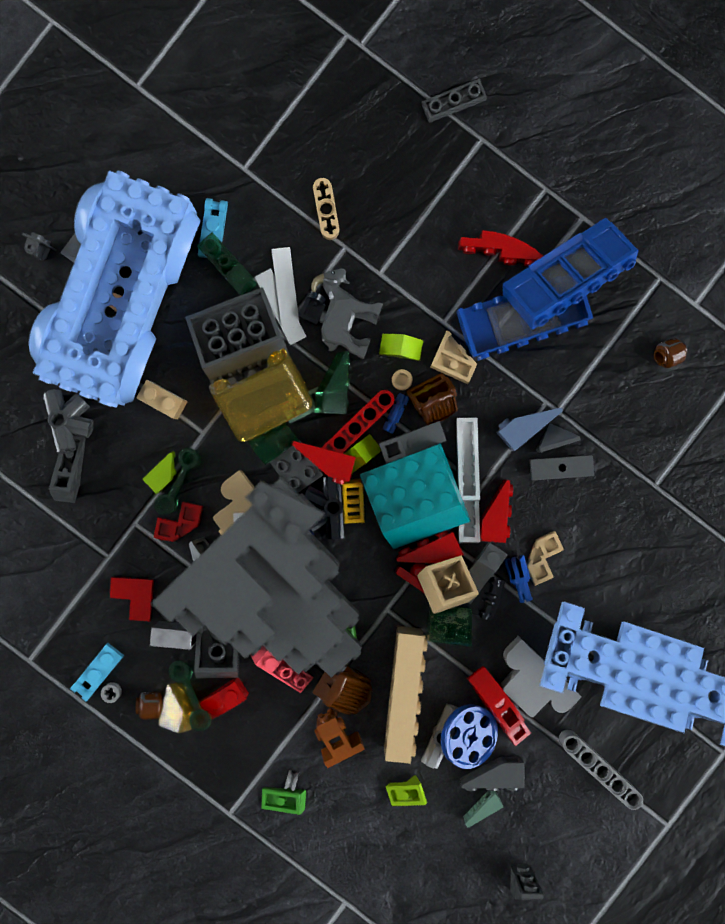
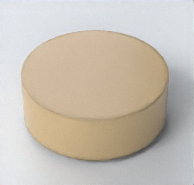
M404 369L396 371L392 376L393 386L401 391L408 389L413 381L410 372Z

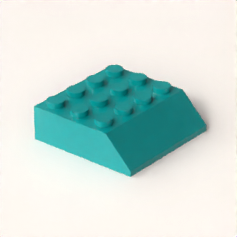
M441 443L360 474L381 532L393 549L471 522Z

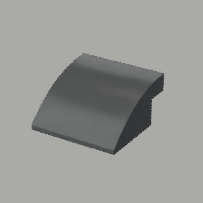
M263 287L185 317L202 369L209 378L215 397L220 404L297 374Z

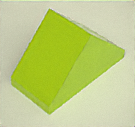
M382 334L379 354L420 361L423 340L404 334Z
M369 434L344 454L356 457L352 469L353 473L382 450Z

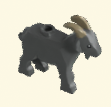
M345 269L332 270L318 275L312 281V292L316 293L317 286L322 284L330 299L328 310H323L320 318V323H323L321 328L322 341L329 347L328 351L330 352L337 349L338 345L346 348L349 353L364 359L371 338L355 339L350 334L355 318L377 324L383 303L369 304L359 301L339 287L341 283L350 284L346 280Z

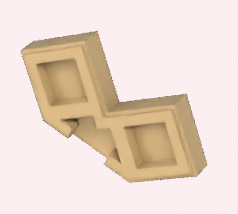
M556 531L535 539L526 563L530 578L535 586L554 578L546 558L564 550Z

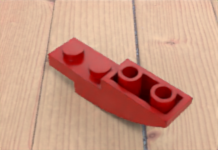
M482 230L480 238L461 237L458 250H463L465 254H475L478 251L484 252V255L494 256L496 253H499V261L504 262V265L525 263L524 266L529 267L530 264L543 257L541 253L527 243L492 231Z
M484 666L467 678L514 746H517L531 734L517 708Z

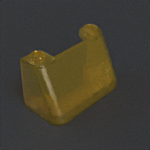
M285 348L275 351L268 358V368L232 386L226 379L217 380L209 385L213 398L232 432L240 442H246L305 413L312 406V399L307 385Z

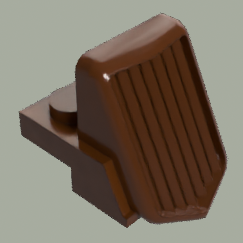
M443 373L406 391L419 415L422 414L426 425L438 421L441 422L458 411L455 398L457 396L456 388Z
M345 664L347 666L346 669L340 672L339 675L335 674L332 678L324 672L312 693L322 699V703L350 716L351 714L359 713L370 704L372 685L370 684V678L357 669H352Z

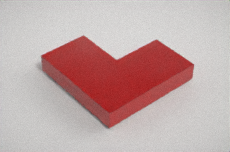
M111 577L110 598L130 599L129 620L151 621L154 579Z

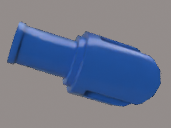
M520 555L519 559L512 557L511 561L509 558L504 559L510 583L516 585L520 603H524L525 600L526 602L533 600L528 586L529 579L531 578L524 555Z

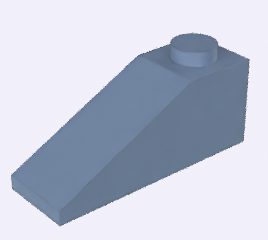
M557 408L511 420L507 418L498 425L500 429L496 433L511 451H515L563 410Z

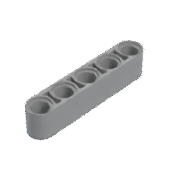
M564 730L560 733L559 743L564 750L626 807L631 810H637L643 805V797L638 790L575 732ZM574 738L573 744L566 745L568 739ZM589 752V756L586 759H581L583 753ZM600 766H605L602 772L597 773V769ZM615 780H620L617 786H612ZM635 794L633 799L627 800L629 795Z

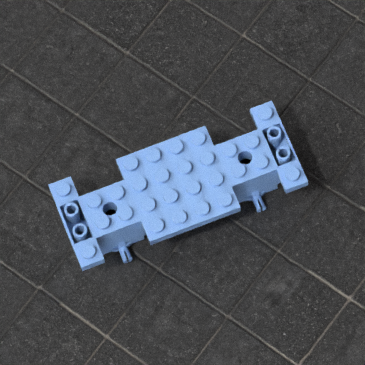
M562 602L544 662L545 667L540 682L541 687L563 693L567 676L570 677L567 690L576 692L578 680L598 683L605 686L600 706L683 733L685 728L692 730L695 718H703L725 724V677L706 671L708 661L702 659L704 648L627 622H621L616 642L592 634L593 622L585 620L583 630H580L585 608ZM590 651H592L594 654V660L592 662L588 660V654ZM725 725L720 743L722 746H725Z

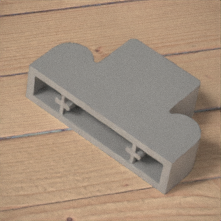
M519 636L504 650V660L514 670L500 683V686L510 697L509 699L517 709L520 707L530 717H534L549 702L555 711L564 713L570 710L581 698L577 691L567 690V682H565L563 693L541 687L540 682L545 661Z

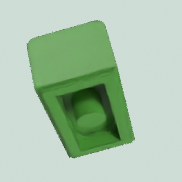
M262 788L261 809L298 815L305 810L306 790L295 789L292 791L291 788Z

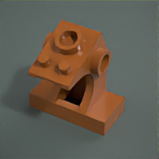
M330 708L327 710V713L317 715V729L314 731L318 740H323L326 745L325 748L321 749L327 768L365 750L358 731L349 736L346 735L344 732L346 725L342 717L338 718L336 710L332 711ZM335 737H341V740L335 743L331 742Z

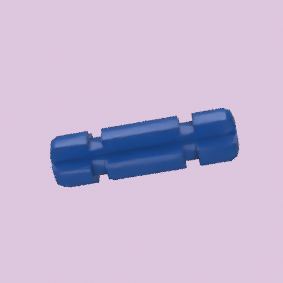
M399 393L395 400L397 403L393 404L387 417L389 420L383 426V429L389 433L395 432L397 427L395 424L399 423L405 410L403 407L409 401V397Z

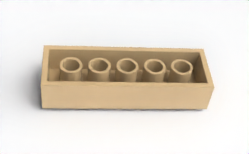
M397 626L384 742L385 761L411 764V756L415 757L416 755L414 735H418L416 714L420 715L421 709L418 693L422 694L423 681H421L422 676H420V673L425 671V660L422 654L423 651H427L428 643L422 628Z

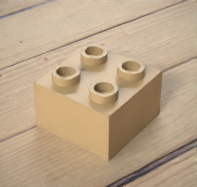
M462 555L426 566L417 575L433 614L470 602L479 594Z

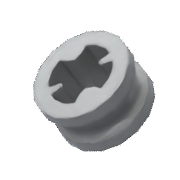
M115 682L108 683L101 690V697L107 703L115 702L122 694L120 685ZM110 688H113V692L116 693V695L114 694L112 697H109L110 693H108L107 691Z
M289 770L284 789L291 788L292 791L295 790L299 772L293 774L292 770Z

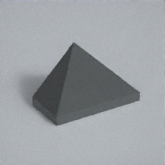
M549 423L536 447V451L544 452L580 441L581 438L574 433Z

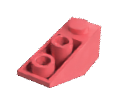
M263 645L254 656L250 654L256 666L299 693L314 678L310 673L304 671L298 675L283 659L279 662Z

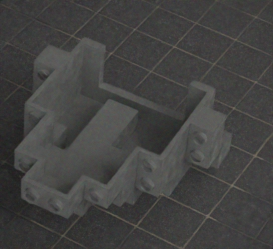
M282 477L272 486L317 509L302 493L298 495ZM253 505L151 603L169 622L175 618L192 636L197 632L201 635L208 628L224 645L229 642L244 658L249 654L254 656L263 645L279 662L283 659L298 675L302 671L307 672L317 663L332 678L335 674L339 675L340 672L346 669L347 666L345 664L350 660L354 661L362 653L360 651L362 644L347 629V627L352 628L359 621L357 618L359 611L330 582L339 573V561L309 530L292 545Z

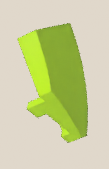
M174 451L170 452L143 478L145 483L156 494L160 493L173 480V476L177 474L176 469H174V458L176 457Z

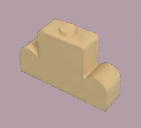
M242 470L228 478L221 486L222 495L226 499H232V502L213 516V520L220 528V535L234 524V513H245L252 506L245 497L255 487Z

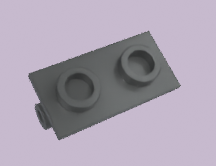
M33 232L31 235L22 233L27 238L24 250L38 260L44 261L47 259L50 250L56 251L50 245L51 242L44 239L43 236Z

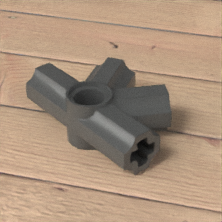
M61 389L49 390L43 396L48 413V423L52 429L57 453H71L76 450L73 435L89 438L92 434L94 421L80 417L90 406L77 393L65 403ZM64 418L61 425H56L58 419Z

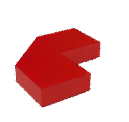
M182 502L178 521L158 517L153 538L170 542L177 541L200 525L204 506Z

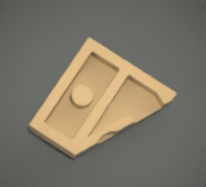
M447 330L430 368L468 384L477 363L471 356L466 354V350L454 340L451 332Z

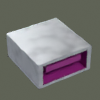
M159 621L151 629L150 646L190 650L196 644L197 633L192 636L180 623Z

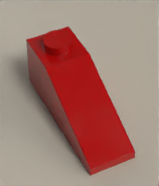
M293 441L292 445L328 477H332V482L344 485L345 481H350L356 457Z
M239 677L234 678L185 711L197 728L245 701L249 693Z

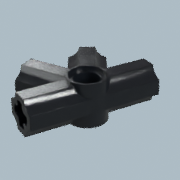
M322 477L323 492L309 485L304 495L318 510L325 513L310 530L314 532L325 524L326 539L345 538L341 484L332 482V477ZM330 502H337L340 507L339 511L331 513L328 510V504Z

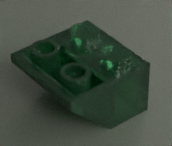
M273 403L239 427L253 451L265 465L293 446V441H299Z
M430 607L426 631L428 641L471 647L472 609L453 607L433 614Z

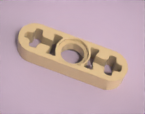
M319 178L313 184V191L321 234L325 239L333 240L339 235V223L332 185L328 179ZM320 184L328 187L325 189L326 198L322 199L321 191L317 190L320 188ZM323 204L332 206L330 214H323L320 211ZM328 219L331 220L332 228H336L333 230V234L324 231L327 229L326 220Z

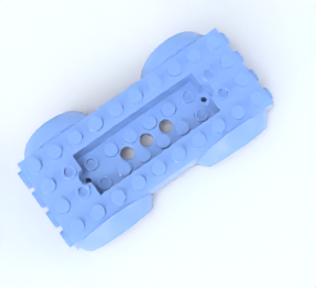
M109 171L105 182L95 184L87 189L77 206L74 221L75 235L81 246L61 300L45 307L37 316L31 329L29 350L36 363L33 373L40 376L39 380L57 386L60 383L59 387L76 393L80 391L79 395L89 399L98 400L100 398V403L116 408L118 405L125 406V403L134 400L144 368L157 339L151 332V328L167 285L178 283L191 243L201 222L196 215L197 211L188 197L182 194H177V196L169 194V190L161 186L153 188L149 186L148 182L139 178L136 181L129 178V175L121 171L116 173ZM124 266L131 268L132 273L128 278L120 276V269ZM117 287H123L124 295L120 298L113 296L114 290ZM108 306H115L117 309L116 315L112 318L107 317L105 314V309Z

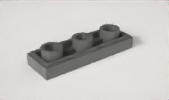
M479 78L426 99L421 104L430 123L486 101L487 96ZM456 98L458 101L454 102L451 99Z
M593 455L530 460L531 480L594 476ZM560 464L564 466V470L562 472L559 471L558 468Z

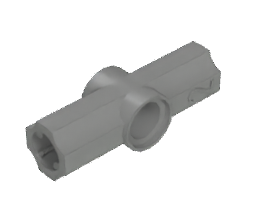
M446 703L437 725L432 730V736L421 758V762L428 767L438 769L444 756L441 740L437 738V735L442 732L448 717L458 709V707ZM456 727L450 731V737L453 736Z

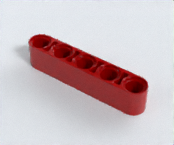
M388 390L380 391L321 448L343 454L391 408L395 400L394 395ZM383 394L388 395L391 400L390 404L386 406L381 405L379 397ZM373 409L376 417L373 420H367L364 417L365 410ZM352 423H358L361 426L360 433L356 435L351 434L349 426ZM342 437L346 440V446L343 449H337L334 446L336 438Z

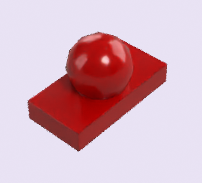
M425 563L413 564L410 568V573L400 566L396 568L395 574L424 593L417 575L427 566Z

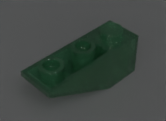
M213 232L197 245L239 295L248 293L257 285L250 273Z
M349 351L338 352L316 391L315 413L346 414L349 406L347 399V389L350 383L348 378V368L350 367Z

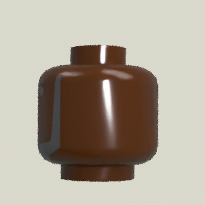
M676 338L659 343L654 352L656 363L664 368H671L681 364L686 359V345Z
M158 691L142 692L139 697H136L135 712L143 720L159 719L162 711H166V698H162L161 693Z

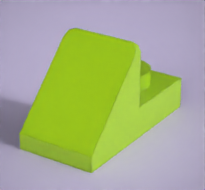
M416 775L407 782L389 783L386 786L392 806L427 804L422 785Z

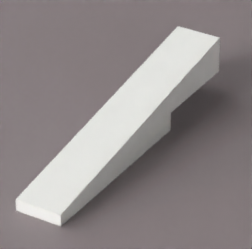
M457 418V486L471 522L458 526V543H479L477 418Z

